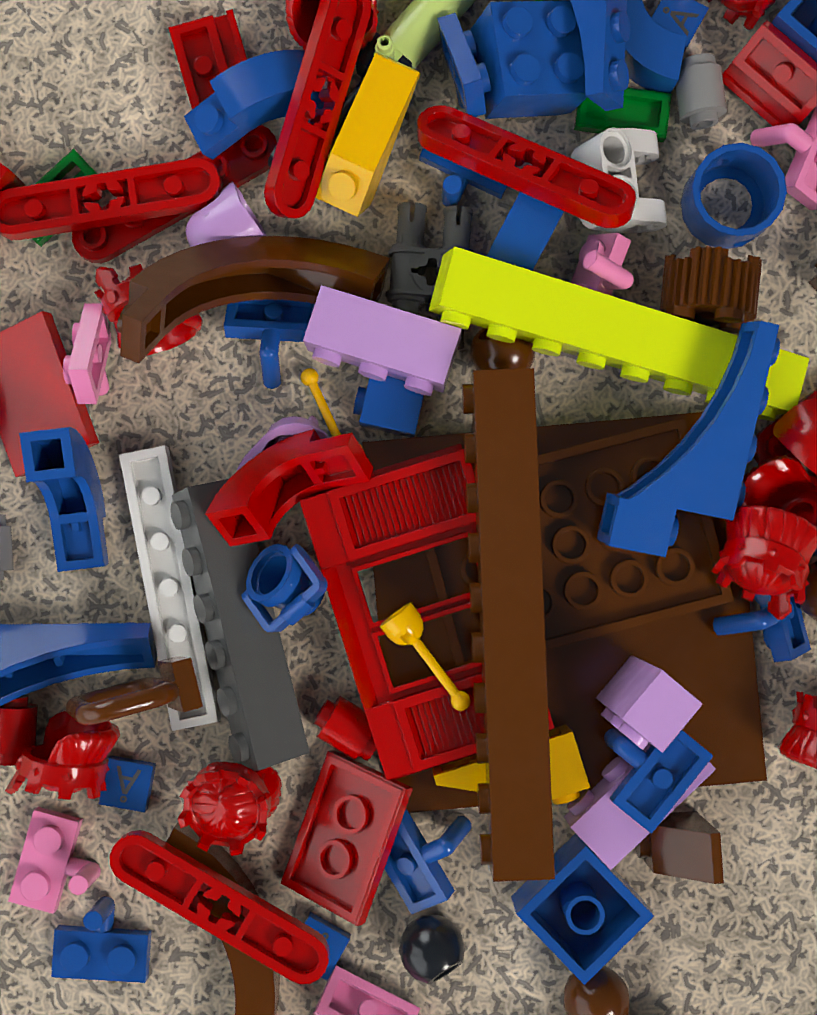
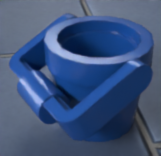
M278 543L264 549L253 561L247 575V589L241 594V597L266 632H281L287 626L295 625L301 618L308 616L317 609L325 595L328 583L304 548L299 544L289 548ZM264 606L281 609V614L273 620Z

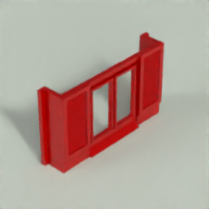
M461 443L373 470L368 482L320 491L300 500L321 573L328 583L327 593L386 781L405 777L476 754L475 734L484 733V713H475L473 692L474 683H482V663L471 662L445 671L457 689L466 692L470 697V705L464 711H458L452 707L450 694L434 674L393 687L378 636L385 635L380 625L387 618L373 622L358 575V571L466 538L468 533H477L476 513H467L466 483H475L474 471L471 463H465L464 449ZM470 592L429 604L416 610L419 612L423 622L470 608ZM548 708V721L550 731L555 727Z

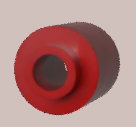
M23 695L0 706L1 766H15L18 756L22 755V751L27 747L36 745L38 705L28 703V695Z
M339 696L334 703L327 699L313 721V724L319 727L316 737L353 759L359 756L368 761L376 751V745L365 711L342 696Z

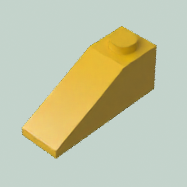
M378 52L375 53L330 152L315 198L356 217L371 205L421 72Z
M565 724L549 731L551 794L553 804L555 805L574 801L581 796L579 791L590 788L573 732ZM476 754L433 767L435 783L437 786L477 792V784L486 783V763L477 764Z

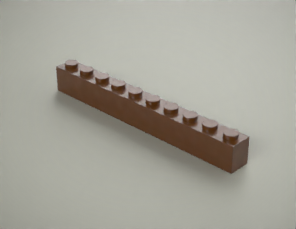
M534 368L473 370L470 377L471 384H462L463 414H472L473 433L464 434L465 463H474L475 483H466L467 513H476L477 532L468 533L469 563H478V583H470L471 613H480V633H472L473 663H482V683H474L473 686L475 713H484V733L475 734L477 764L486 763V783L477 784L479 814H488V834H479L481 865H490L493 882L555 879Z

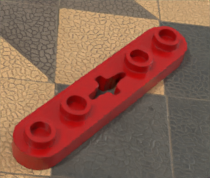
M320 0L265 183L264 197L266 205L278 217L291 219L303 217L311 210L314 204L370 19V0ZM312 92H319V98L324 102L323 109H316V103L311 100Z
M445 105L432 106L421 112L417 119L418 142L421 147L431 153L596 226L618 228L631 220L636 202V194L631 185L619 178L453 107ZM525 162L532 164V166L525 165L522 169L516 167L522 166Z
M260 125L213 160L203 155L201 151L187 159L202 158L211 162L220 174L223 188L232 181L238 188L270 169L268 159L277 145V141L269 128ZM109 203L103 206L102 208L104 210L108 209ZM194 212L73 231L72 243L74 249L85 260L91 263L102 264L130 250Z
M190 158L10 188L0 191V234L10 240H25L199 211L220 195L223 189V182L220 174L211 162L202 158ZM108 189L117 199L110 200L109 208L104 210L95 200L101 199L102 191Z
M143 830L131 831L123 835L113 846L110 853V867L114 875L137 891L292 982L311 984L319 980L326 972L330 958L329 945L323 935L305 923L149 832ZM199 891L204 892L203 896L199 894ZM223 895L230 899L227 907L233 914L223 912L218 918L211 913L214 905L208 899L217 901Z

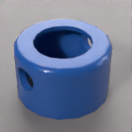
M745 143L723 145L705 157L684 185L680 201L683 221L690 233L707 246L715 248L719 246L726 249L742 247L756 239L771 226L783 210L787 194L784 173L775 158L760 147ZM728 178L736 180L746 187L751 196L752 210L750 217L743 226L738 229L723 226L709 216L702 204L700 195L707 184L716 179Z

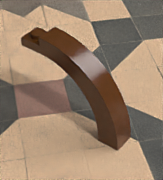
M291 236L229 238L180 250L158 260L130 280L129 302L121 311L117 323V331L121 333L120 356L140 363L174 327L200 312L230 303L250 300H290L315 304L321 285L378 302L382 295L390 258L345 244Z
M179 822L175 825L166 841L168 844L259 896L242 868L222 846L212 845L208 852L197 847L199 836L189 825L184 828H180ZM199 891V894L203 896L204 892ZM221 895L217 901L208 899L214 905L211 912L214 916L219 918L223 912L233 914L227 907L230 899L226 896ZM222 941L234 979L235 1015H277L280 974Z

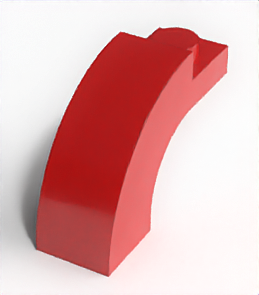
M315 429L308 430L270 446L249 460L222 486L205 514L230 547L269 540L280 519L300 500L320 491L368 482L374 467L352 432L320 439Z

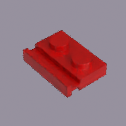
M233 9L227 10L226 15L214 18L213 15L168 27L192 109L215 92L209 82L228 68L247 60Z
M768 20L759 27L729 67L722 73L723 84L772 126L794 123L799 126L817 106V62Z

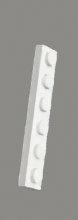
M164 445L119 454L158 661L175 656L191 657L203 707L180 712L169 708L167 704L171 729L175 731L219 722L221 715L212 669L205 653L206 638L203 623L198 620L194 610L193 600L196 591L192 576L190 577L186 573L183 566L182 551L185 547L181 531L175 528L170 513L171 503L173 502L172 495L177 493L169 447Z

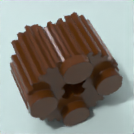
M696 246V248L690 249V257H685V259H676L675 254L665 255L660 311L699 324L719 325V330L728 333H739L742 323L754 321L757 317L762 267L761 257L748 255L747 261L732 259L728 257L729 249L719 246L716 248Z

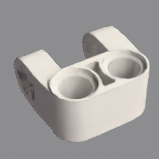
M608 128L574 149L571 155L572 159L625 181L631 185L636 194V202L631 220L625 225L618 228H603L579 218L583 225L592 230L625 234L652 232L666 227L665 202L661 199L639 198L635 165L649 164L659 158L657 133L655 131L637 128Z

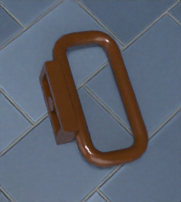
M175 656L157 661L161 678L146 677L75 696L67 702L66 711L79 724L92 725L140 713L168 704L169 708L180 712L203 707L191 657Z

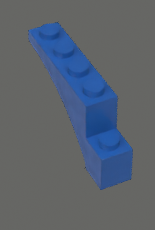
M571 0L580 30L584 56L585 96L605 111L623 108L624 90L627 89L629 84V71L625 62V44L629 41L631 35V25L627 15V0Z
M765 321L741 324L733 355L719 387L701 417L682 441L656 467L618 494L607 493L597 540L611 547L666 557L668 546H672L675 543L678 535L679 522L675 518L677 509L734 520L736 508L742 506L745 499L746 487L743 478L746 465L753 459L757 448V437L754 431L758 415L762 414L768 401L769 392L765 385L769 368L776 362L780 350V340L777 338L778 324Z
M151 623L0 624V706L50 685L87 675L124 669L155 668L157 651Z

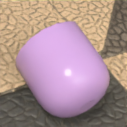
M233 181L222 189L220 195L213 202L196 211L190 217L186 226V237L190 247L222 239L267 236Z

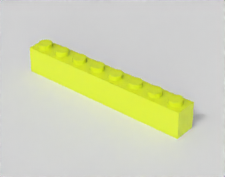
M455 246L442 257L429 307V312L442 315L440 320L442 323L462 329H469L470 324L488 329L487 337L502 342L514 343L516 338L533 343L531 348L533 351L549 356H560L561 352L577 356L576 363L584 367L603 370L605 365L618 368L621 369L620 377L631 381L647 383L649 378L664 382L663 390L686 396L691 395L692 391L706 395V403L710 402L719 387L738 335ZM782 349L779 350L777 360L769 368L765 386L769 392L767 405L762 414L758 415V419L774 421L776 415L785 414L791 408L798 405L810 358Z

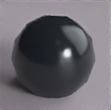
M438 914L422 915L414 919L406 926L401 936L399 954L404 968L414 979L428 985L451 973L464 960L465 944L460 929L449 919Z

